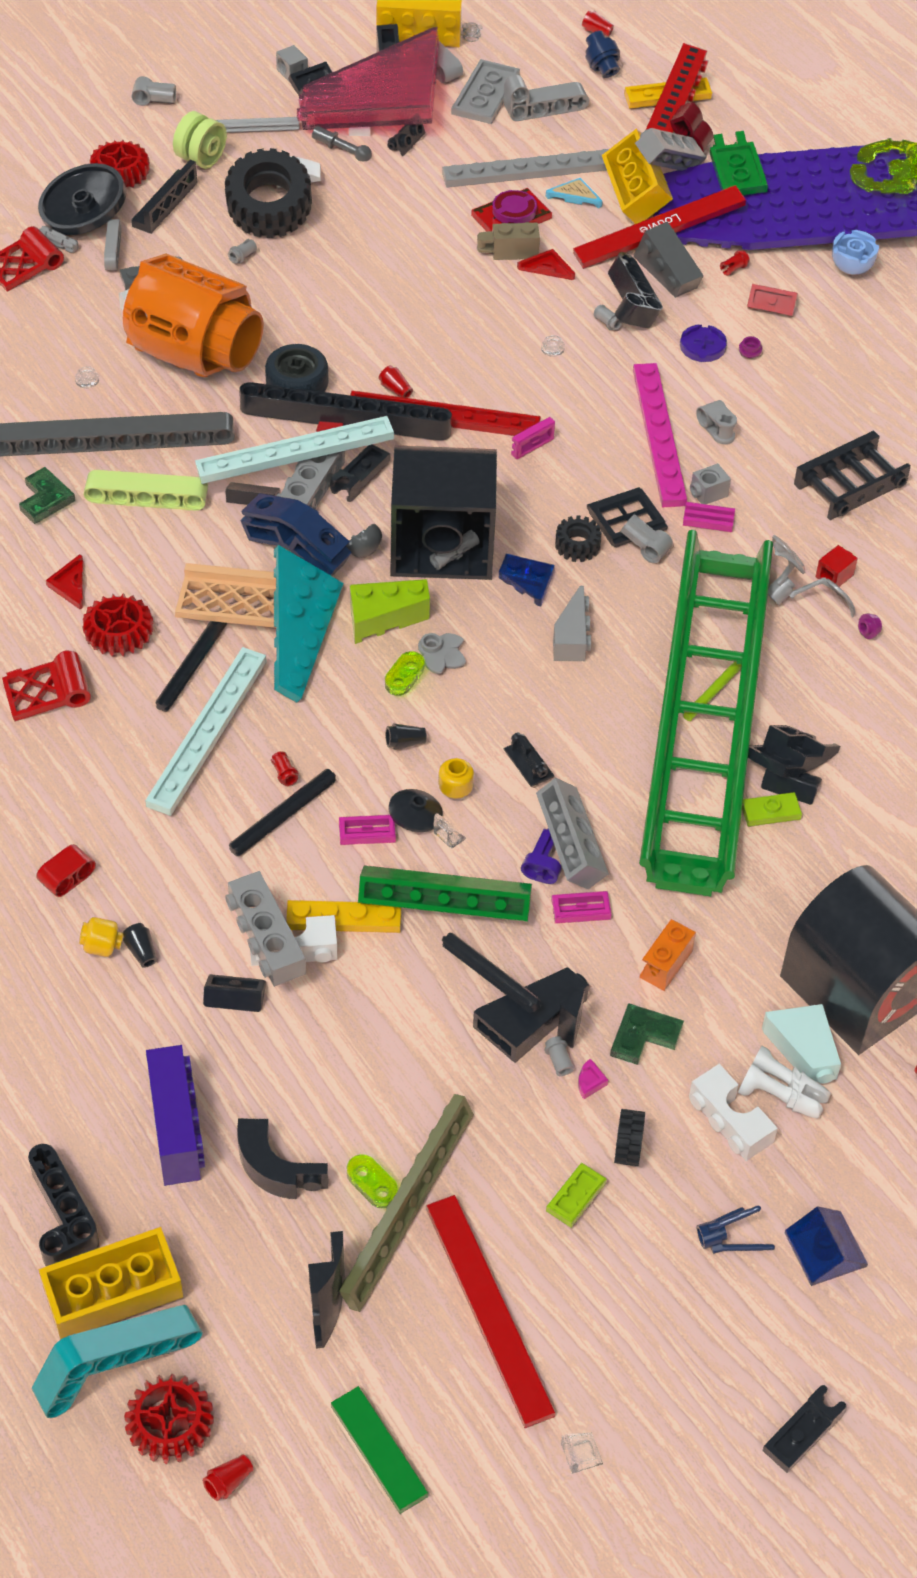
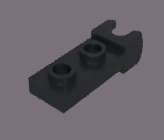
M373 444L368 445L343 470L340 469L332 476L330 482L331 492L337 494L341 490H347L348 496L346 500L348 502L353 501L361 493V489L390 461V453Z
M821 1385L763 1447L762 1451L786 1473L802 1459L828 1430L830 1431L846 1412L847 1406L843 1401L834 1407H828L823 1403L824 1395L827 1392L825 1385Z

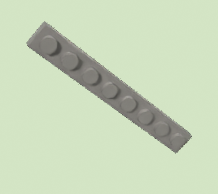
M609 149L442 167V175L446 188L607 171L602 154Z

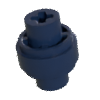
M602 31L591 33L586 38L588 48L585 51V58L590 68L594 71H600L603 78L614 76L620 70L617 63L620 59V50L616 41L609 37L605 38Z

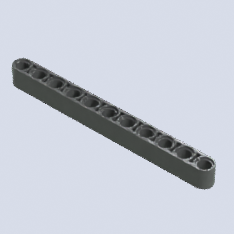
M227 412L0 423V457L226 445L231 443L235 437L234 419Z

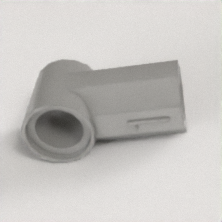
M145 76L138 77L135 80L131 98L134 103L141 106L147 105L149 102L175 104L176 85L153 82Z
M635 514L620 531L641 548L642 556L650 563L659 562L673 545L671 537L666 532L653 530Z

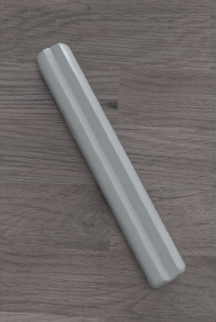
M298 117L216 120L224 124L227 133L299 130L300 128Z

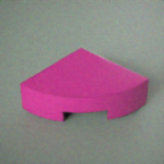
M591 1059L582 1066L578 1078V1089L583 1099L608 1085V1079Z

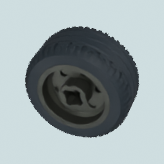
M289 344L273 351L267 358L265 365L266 384L289 389L325 392L328 386L327 360L319 350L309 345Z

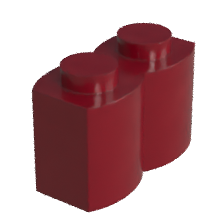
M694 102L681 105L670 120L675 134L692 137L703 152L713 139L711 127L703 120L702 112Z

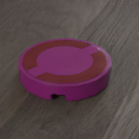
M508 190L495 196L492 203V211L495 218L502 223H526L534 219L537 211V202L527 192Z

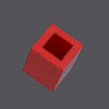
M838 544L819 559L815 577L817 579H829L840 587L854 576L858 558Z

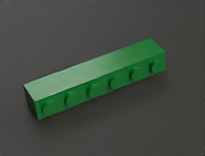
M364 865L360 874L358 903L528 921L532 884Z

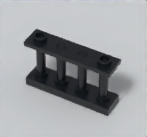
M873 430L798 466L794 485L799 490L813 485L830 502L827 518L832 520L839 516H844L849 511L896 488L903 487L908 481L911 465L906 463L898 468L893 467L877 451L880 436ZM871 458L886 474L876 478L860 461ZM852 467L867 483L857 487L841 470ZM832 476L847 493L837 496L822 479Z

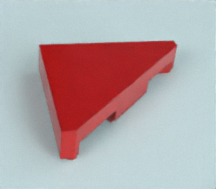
M554 249L517 262V269L520 271L568 280L575 279V272Z
M81 554L46 579V586L78 609L83 608V556Z

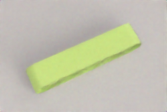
M92 470L88 473L83 495L87 501L97 504L196 511L203 509L205 506L208 483L201 484L199 477Z

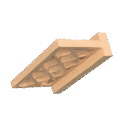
M186 563L184 569L185 577L177 602L175 617L274 627V618L261 616V614L269 610L274 614V600L269 602L265 598H274V591L276 590L274 572ZM188 589L200 591L192 594ZM214 592H221L225 594L218 597ZM239 594L251 596L246 599H243ZM206 595L213 599L205 604L199 600ZM234 598L238 603L229 607L225 601ZM259 600L263 606L254 609L250 604ZM192 602L197 606L193 610L183 609L184 606ZM217 605L223 609L220 612H211L209 610ZM245 608L249 613L238 615L235 612Z

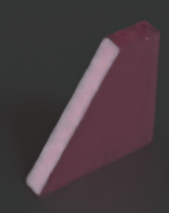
M432 27L304 85L303 93L299 95L300 108H297V119L302 122L303 130H314L317 125L324 129L432 124L440 46L438 28Z

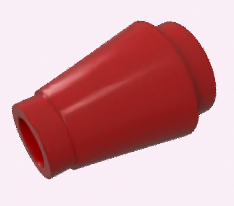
M587 11L582 21V27H585L586 31H602L608 37L614 28L613 24L596 11Z
M389 365L379 374L378 379L381 381V385L394 394L404 398H408L412 394L413 388L410 387L397 367Z
M242 1454L207 1471V1476L202 1480L204 1488L215 1501H219L221 1498L227 1499L248 1475L253 1472V1465L249 1458Z

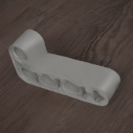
M513 74L505 80L504 106L513 121H524L580 111L589 104V97L579 82L528 90L523 78L518 74Z

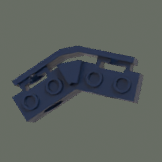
M259 493L241 511L245 516L240 521L249 541L286 547L293 554L331 576L345 564L352 553L346 547L350 541L319 515L317 510L299 500Z

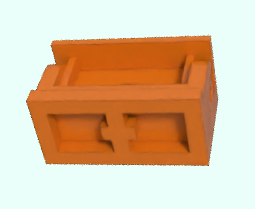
M671 919L643 957L642 961L646 962V965L639 978L665 991L692 953L696 932Z

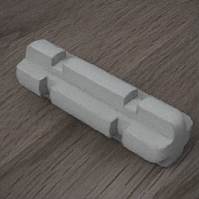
M42 226L39 229L55 246L65 249L70 253H75L78 250L77 240L69 238L47 226Z

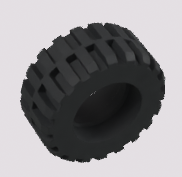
M264 148L257 149L255 153H252V151L246 153L243 159L241 157L234 162L235 166L232 165L230 167L228 176L225 178L226 204L233 222L238 227L242 226L244 232L248 234L252 232L254 236L260 238L262 235L267 236V238H274L273 236L275 235L282 237L287 235L286 232L288 231L292 233L298 229V224L301 226L306 221V216L310 214L312 204L310 175L307 173V168L304 164H300V160L297 157H290V154L283 150L282 152H277V149L270 148V150L264 151ZM263 185H276L288 191L284 197L272 202L258 201L249 195L253 190Z

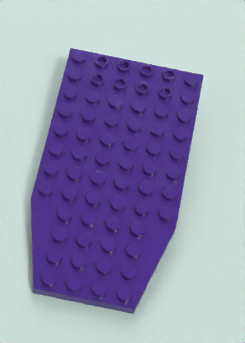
M908 142L758 154L768 184L767 192L743 195L746 199V206L676 232L683 245H687L688 242H695L699 246L708 247V243L721 244V248H731V245L742 246L743 250L834 243L835 237L840 233L845 232V235L852 234V230L866 232L876 240L917 236V174ZM708 162L688 167L683 171L676 170L664 173L663 175L673 200L655 212L653 217L721 191L713 163Z

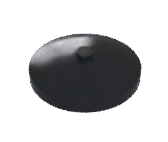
M98 163L80 165L63 172L47 185L40 196L38 211L44 224L52 230L64 235L87 233L101 227L119 212L126 199V185L120 173L111 166Z

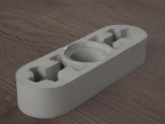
M111 219L107 224L104 251L105 270L118 269L121 242L120 219Z

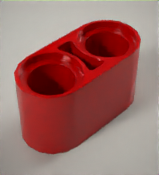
M71 844L44 863L38 870L36 878L56 897H62L87 879L94 871L96 863L77 845Z

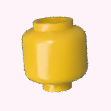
M452 758L445 761L440 766L438 772L440 791L445 796L454 799L467 796L472 791L474 785V770L471 764L460 758Z
M92 917L88 923L83 922L79 944L83 945V950L86 953L109 957L114 949H120L123 933L118 932V924L115 921Z

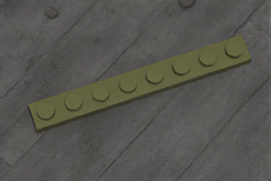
M454 1094L449 1104L444 1108L440 1120L435 1128L431 1130L426 1144L421 1152L417 1154L413 1166L407 1176L403 1178L399 1190L388 1204L378 1226L373 1229L371 1238L364 1250L358 1255L350 1274L344 1279L339 1292L349 1309L361 1312L474 1114L465 1096Z

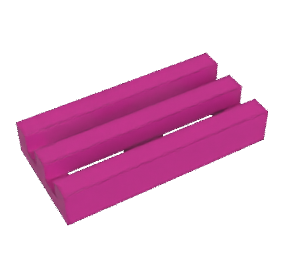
M548 417L512 437L514 443L512 444L513 451H511V455L517 460L553 440L555 421Z
M686 502L683 526L732 532L735 508Z
M390 815L339 817L340 845L396 843L395 822ZM378 825H389V826H382V827H373V826H378ZM362 826V827H360V828H345V827Z
M608 891L557 894L551 897L555 924L611 920ZM602 901H603V903L587 904L588 902H602ZM574 903H576V905L559 906V905H561V904H574Z

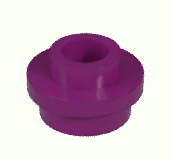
M753 336L745 337L739 344V352L747 358L758 357L762 353L760 340Z
M866 613L860 616L858 629L866 639H872L881 632L882 623L877 615Z

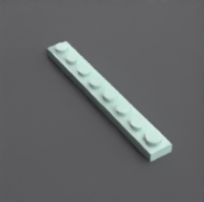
M384 416L195 460L201 484L393 440L394 431L388 417Z
M244 647L241 648L145 800L147 808L169 816L172 815L266 664L265 654Z

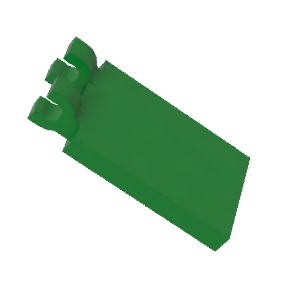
M744 130L735 132L736 142L730 145H725L722 133L714 134L715 145L710 147V157L721 191L736 185L742 195L767 192L768 184L754 142L746 141Z

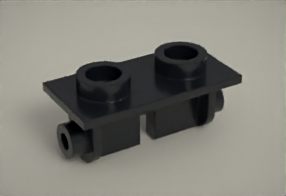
M416 114L411 120H407L405 125L398 131V134L388 139L387 147L390 150H399L401 156H404L425 134L419 114Z
M519 732L513 734L511 745L503 748V750L530 787L553 778L554 774L527 737Z

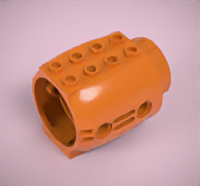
M167 253L140 261L139 273L128 291L123 309V327L127 335V344L135 346L136 350L146 352L159 360L174 364L178 368L194 371L200 377H208L223 369L232 372L244 370L258 351L262 340L264 322L261 313L252 308L250 295L246 291V285Z

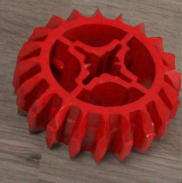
M114 140L112 143L106 142L105 145H98V149L93 150V154L90 155V164H105L116 169L122 176L126 187L134 188L135 184H141L142 180H146L147 174H149L150 162L145 148H141L140 144H133L132 141L125 142L122 140L121 142H116Z
M113 593L111 598L103 596L101 602L94 600L93 606L87 607L86 614L83 617V633L87 643L91 644L93 650L99 649L102 655L109 652L112 657L115 653H120L124 656V653L128 651L134 654L135 648L142 649L143 643H149L153 632V616H151L148 606H145L142 599L136 601L134 595L126 598L124 593L120 597H116Z
M173 1373L169 1376V1381H163L162 1376L158 1375L156 1379L157 1384L153 1385L146 1380L144 1383L146 1391L136 1389L134 1392L136 1400L128 1401L127 1405L130 1411L124 1414L125 1422L128 1423L125 1426L126 1434L131 1436V1445L133 1447L139 1446L138 1451L140 1455L143 1456L150 1452V1460L153 1462L161 1455L163 1463L166 1465L170 1461V1456H175L177 1462L180 1463L182 1461V1453L186 1452L189 1456L193 1457L195 1454L193 1446L203 1448L205 1443L202 1437H210L211 1428L209 1426L214 1423V1416L210 1414L213 1411V1405L210 1401H207L208 1393L205 1390L199 1391L200 1385L197 1381L189 1385L188 1377L185 1375L179 1382L176 1381ZM176 1399L185 1401L195 1411H188V1408L180 1407L176 1404ZM163 1400V1402L160 1405L152 1407L157 1402ZM172 1408L173 1420L169 1421L167 1429L165 1420L167 1416H170V1409ZM143 1426H150L151 1429L159 1430L162 1432L163 1437L158 1438L151 1435ZM187 1430L184 1434L175 1437L178 1432Z

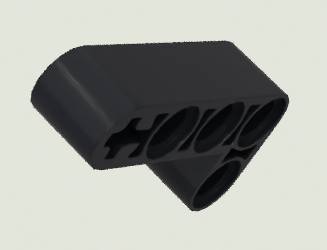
M620 252L608 270L610 279L623 299L615 311V316L625 324L650 328L663 306L634 257L628 253Z
M48 1144L34 1146L28 1155L31 1172L59 1224L58 1227L43 1234L39 1240L43 1263L45 1266H49L97 1249L99 1238L96 1224L55 1149ZM43 1163L49 1166L50 1169L46 1171ZM55 1185H63L59 1189H51ZM68 1209H76L73 1213H64ZM83 1233L90 1234L88 1237L83 1239L77 1238L80 1234ZM52 1248H61V1250H59L58 1252H49V1250H51Z

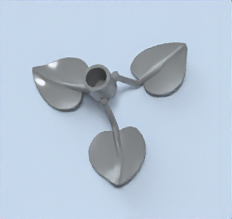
M776 535L772 536L775 555L788 559L789 563L781 576L769 586L768 595L778 605L788 596L793 599L797 594L823 584L841 596L848 604L851 616L855 615V607L850 597L829 579L821 578L793 591L792 588L796 585L788 578V575L794 567L804 574L805 571L802 568L804 564L786 542Z

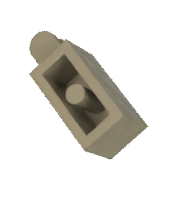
M538 223L493 224L492 231L480 232L477 235V250L481 253H493V260H521L539 254L540 234Z

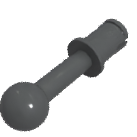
M318 125L313 130L312 138L327 144L330 149L333 146H337L354 154L355 158L362 162L368 161L372 157V151L368 146H356L338 138V132L336 131L331 132Z

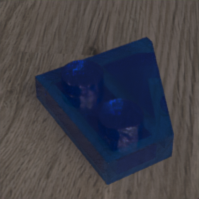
M506 553L499 570V579L508 585H512L520 594L527 593L534 598V604L541 607L553 577L555 565Z

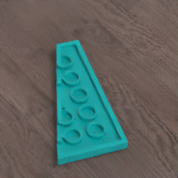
M277 545L274 549V558H276V567L274 568V578H276V590L274 591V627H276V637L274 638V647L276 648L274 690L297 703L305 691L344 583L282 546Z

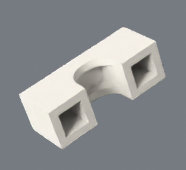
M335 916L306 917L305 931L300 936L295 937L306 962L317 961L324 963L330 960H337ZM250 951L251 966H259L260 959L258 955H253Z
M718 1064L692 1081L689 1099L695 1109L701 1110L706 1115L711 1127L716 1132H721L728 1140L732 1151L740 1154L745 1161H748L774 1143L778 1128L759 1107L748 1113H738L728 1106L736 1098L738 1083Z

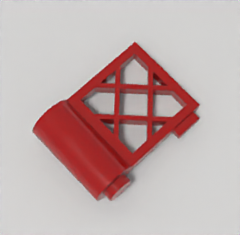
M28 227L22 232L18 241L0 251V262L3 263L2 268H0V285L8 292L44 269L55 270L63 263L64 254L37 227ZM19 249L22 251L21 256H11L12 253ZM19 263L18 268H8V264ZM25 263L35 264L30 269L23 268ZM5 275H16L15 278L8 282L4 280Z
M62 651L55 656L52 662L23 671L22 668L7 672V676L2 677L14 722L65 705L74 708L86 705L91 699L80 657L74 651ZM51 673L46 683L37 681L39 675ZM19 681L25 682L20 691L10 687V684ZM32 685L41 688L36 697L26 694ZM48 691L57 694L58 697L47 702L42 700ZM22 699L31 702L28 708L17 711L16 707Z

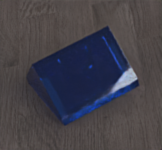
M817 1206L784 1232L811 1286L868 1266L841 1211Z

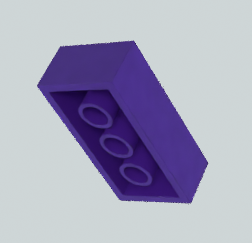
M182 1045L146 1050L164 1186L201 1180L200 1168H205L190 1055H183Z

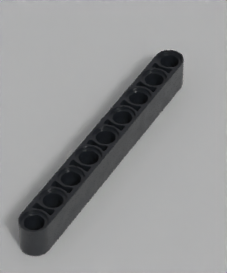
M247 382L239 387L240 410L247 415L318 424L319 421L343 423V426L387 416L394 435L431 440H446L451 436L452 413L446 408L306 389H289L277 385Z

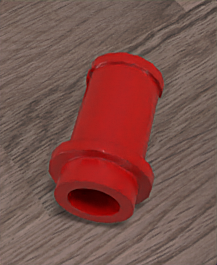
M736 251L734 256L720 263V269L722 270L729 266L727 270L722 272L728 276L739 268L747 267L750 258L745 251Z
M279 751L272 755L271 763L278 773V781L285 786L295 784L299 773L295 767H292L287 753Z

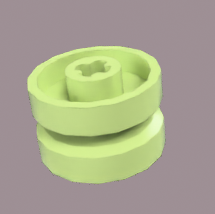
M196 111L189 112L181 119L176 128L173 138V151L176 156L186 161H196V165L201 168H211L219 160L225 148L227 139L226 128L224 124Z

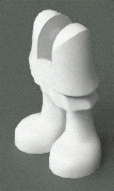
M761 1046L738 1091L743 1096L750 1095L755 1089L766 1091L785 1102L786 1108H792L793 1112L816 1119L823 1112V1107L820 1103L828 1102L831 1095L829 1090L808 1077L804 1071L800 1073L796 1067L791 1071L772 1057L769 1049ZM764 1072H767L783 1080L788 1084V1087L773 1079L772 1077L766 1075Z

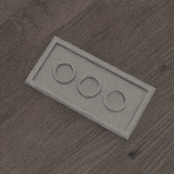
M480 59L453 104L451 114L492 124L504 103L505 80L513 74L520 75V69Z

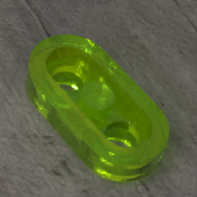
M414 651L403 653L385 676V689L387 692L395 696L408 693L424 672V657Z
M356 1155L349 1160L347 1164V1178L349 1182L373 1206L387 1208L398 1191L396 1181L368 1155ZM364 1171L367 1175L359 1176L357 1173ZM379 1192H385L387 1193V1196L380 1197L377 1194Z

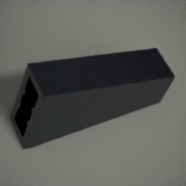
M566 967L525 986L526 989L541 1000V1008L536 1010L535 1013H529L507 995L481 1006L474 1011L473 1028L516 1063L558 1026L560 1005L579 988L585 990L583 1003L587 1001L589 984L581 974L575 973Z

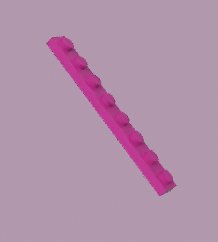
M657 363L634 364L633 375L662 508L685 506L687 496Z

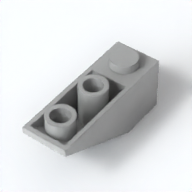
M579 586L554 624V661H585L586 651H591V635H586V631H590V616H585V612H589V596H584V586Z

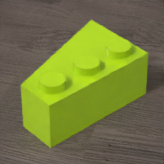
M427 579L350 585V609L355 644L362 642V638L376 634L377 637L384 635L385 630L397 626L401 629L428 620L430 617V596Z

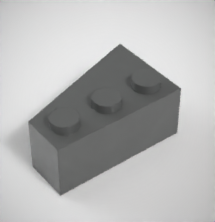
M665 222L645 231L633 257L675 298L697 289L704 275L670 224Z

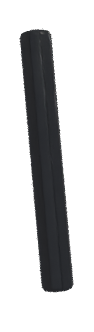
M215 621L208 623L157 698L155 703L158 710L167 712L171 708L227 623Z
M330 769L323 770L229 843L231 853L235 856L242 855L336 781L335 773Z
M448 933L447 936L442 937V945L445 949L526 1011L535 1013L536 1010L541 1008L540 998L454 933Z

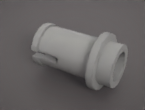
M248 238L240 245L231 247L228 252L230 261L235 264L242 263L245 257L256 252V243Z
M600 304L594 310V317L605 323L609 330H618L622 326L623 322L617 319L615 313L606 308L605 305Z
M560 1036L547 1040L544 1051L550 1055L557 1076H565L572 1073L575 1068L566 1050L567 1042L562 1040Z

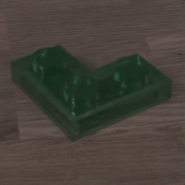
M43 467L25 478L26 486L35 494L20 502L19 508L30 521L36 524L75 501V494L46 467Z
M628 1003L612 1045L610 1056L638 1065L646 1041L675 1050L684 1020Z

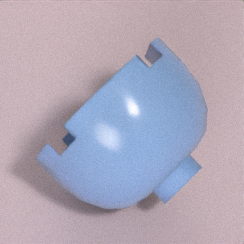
M852 230V234L846 235L845 232H842L835 237L833 243V261L839 270L847 274L858 275L865 273L876 261L879 244L876 245V239L863 231Z

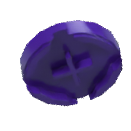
M702 324L688 327L683 331L680 339V348L684 355L692 360L712 362L724 355L727 340L724 333L716 327L708 325L707 328L702 327Z

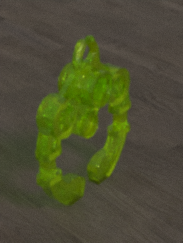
M887 138V140L865 145L860 148L857 154V161L869 163L874 160L877 153L889 152L890 149L899 150L901 154L905 153L907 159H895L888 163L889 173L894 175L893 180L874 181V178L866 176L867 168L865 164H852L850 169L851 180L857 186L865 189L866 192H871V190L881 191V193L885 194L893 192L907 194L915 189V184H917V142L904 139L902 141H895L892 138Z

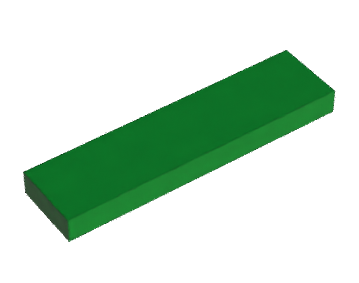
M357 1386L331 1402L332 1410L398 1513L401 1514L428 1497L427 1490L360 1387Z

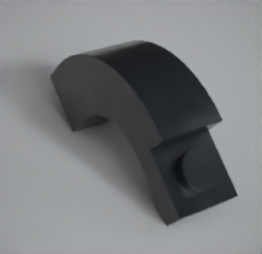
M238 1118L237 1138L240 1160L249 1178L261 1189L275 1196L287 1199H297V1188H304L307 1191L328 1189V1163H294L285 1161L278 1157L269 1146V1119Z

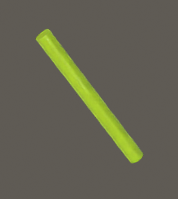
M734 661L695 702L708 704L741 670V664H736L737 662ZM684 712L683 717L685 720L691 721L698 713Z

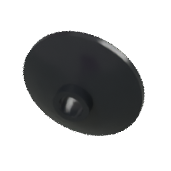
M418 789L398 791L391 797L388 805L389 814L393 821L400 827L412 832H428L435 829L440 824L443 816L442 807L437 799L429 793Z

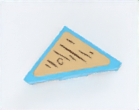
M581 178L546 190L545 196L547 199L558 197L565 199V202L582 205V202L594 204L597 208L602 207L601 198Z

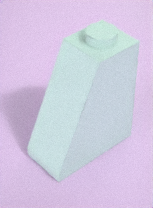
M822 1004L765 1012L762 1025L763 1033L793 1067H796L800 1073L804 1071L808 1077L821 1084L837 1079L841 1062Z

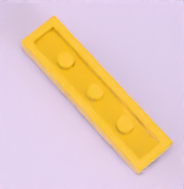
M707 77L702 78L699 88H694L696 94L693 101L711 99L712 90ZM666 82L625 87L624 95L629 109L655 106Z
M288 900L286 922L290 930H305L306 917L334 915L336 931L400 933L401 907L343 901Z

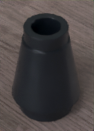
M393 723L392 726L386 727V745L388 748L398 750L426 743L425 727Z
M136 923L127 927L123 931V942L140 963L141 967L146 968L155 964L157 958L149 928L145 927L143 923Z

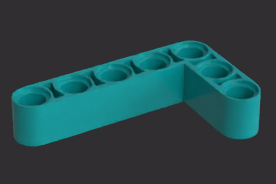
M180 1305L69 1335L59 1340L53 1346L32 1386V1391L47 1418L58 1417L70 1409L88 1376L190 1347L200 1340L203 1332L187 1305Z

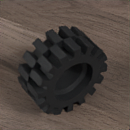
M576 515V519L570 516L568 517V522L563 519L561 524H558L555 548L560 556L564 554V559L568 560L571 557L572 562H576V559H580V562H585V558L591 560L600 551L602 531H600V526L596 525V521L592 520L589 522V517L585 516L583 520L580 519L581 515ZM571 537H583L586 540L575 541Z
M621 1109L614 1163L639 1166L645 1112Z

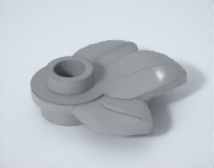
M428 633L418 643V650L424 656V665L434 673L441 674L445 667L456 669L466 664L463 654L457 649L462 645L464 639L458 635L446 633L439 636L435 633Z

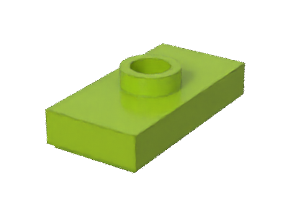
M795 792L743 799L742 811L748 827L801 820L802 813Z
M581 1162L546 1206V1212L572 1228L605 1186L607 1178Z

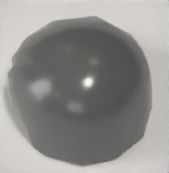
M371 524L366 530L361 531L356 536L353 535L346 547L352 552L353 556L359 558L367 557L378 548L382 541V532L376 524Z

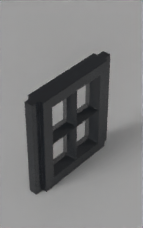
M640 487L587 504L589 514L596 521V524L600 526V530L614 548L633 541L622 532L615 533L611 526L624 521L628 522L634 514L637 517L648 514L652 521L646 524L655 531H665L668 528L662 515ZM639 501L643 508L627 514L623 506ZM617 508L622 513V516L607 521L602 513Z

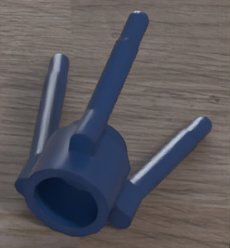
M759 1205L746 1210L740 1207L712 1221L696 1226L702 1248L707 1249L711 1247L713 1254L722 1251L774 1250L775 1246L773 1244H722L723 1240H727L725 1226L761 1211V1206Z

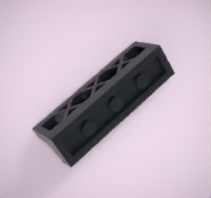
M189 160L181 170L177 169L131 219L132 227L150 234L153 233L197 184L196 161Z

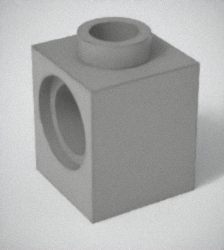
M295 45L277 51V71L288 80L290 74L308 68V58Z
M719 463L693 472L690 491L692 496L697 498L701 504H709L728 497L731 479Z

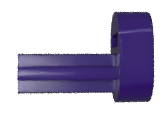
M549 828L543 829L533 852L526 855L521 865V872L531 880L545 884H554L562 871V865L556 859L549 857L554 846Z

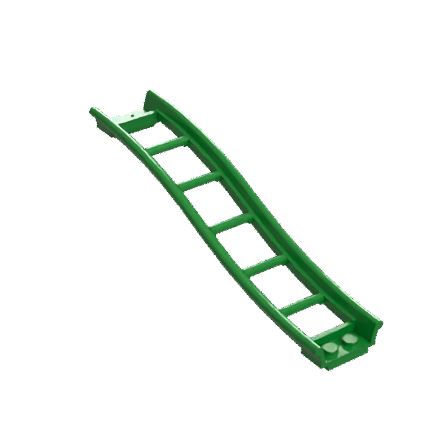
M689 530L687 533L639 860L640 866L645 867L646 882L656 883V889L711 897L712 891L722 893L727 880H732L735 877L746 770L773 551V542L771 540L763 542L755 558L743 554L733 555L715 550H700L697 531ZM698 573L752 579L749 602L695 595ZM699 606L739 611L748 615L743 652L689 645L694 607L699 608ZM687 657H707L737 662L736 664H741L736 708L681 700ZM691 712L726 717L734 721L729 764L673 757L678 714ZM681 768L722 774V777H727L722 818L665 810L671 769ZM671 821L712 827L720 831L718 857L660 849L663 823Z

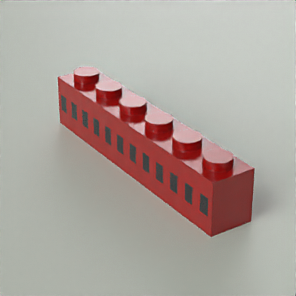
M683 43L646 130L654 128L675 133L671 127L670 120L681 105L693 102L696 94L694 88H699L703 76L701 72H706L709 63L708 60H705L707 50Z

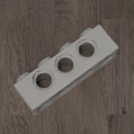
M654 128L645 130L640 135V139L635 143L649 164L683 171L688 167L700 165L707 158L692 137Z
M345 451L298 461L292 477L287 478L282 493H278L277 496L296 499L316 509L330 487L332 476L345 463Z
M554 778L536 792L567 881L590 889L609 873L577 787Z
M257 871L228 882L229 894L225 895L227 905L230 911H236L238 927L241 933H247L249 937L247 939L248 946L253 955H258L260 959L259 967L264 978L269 977L275 987L306 975V959L261 872Z

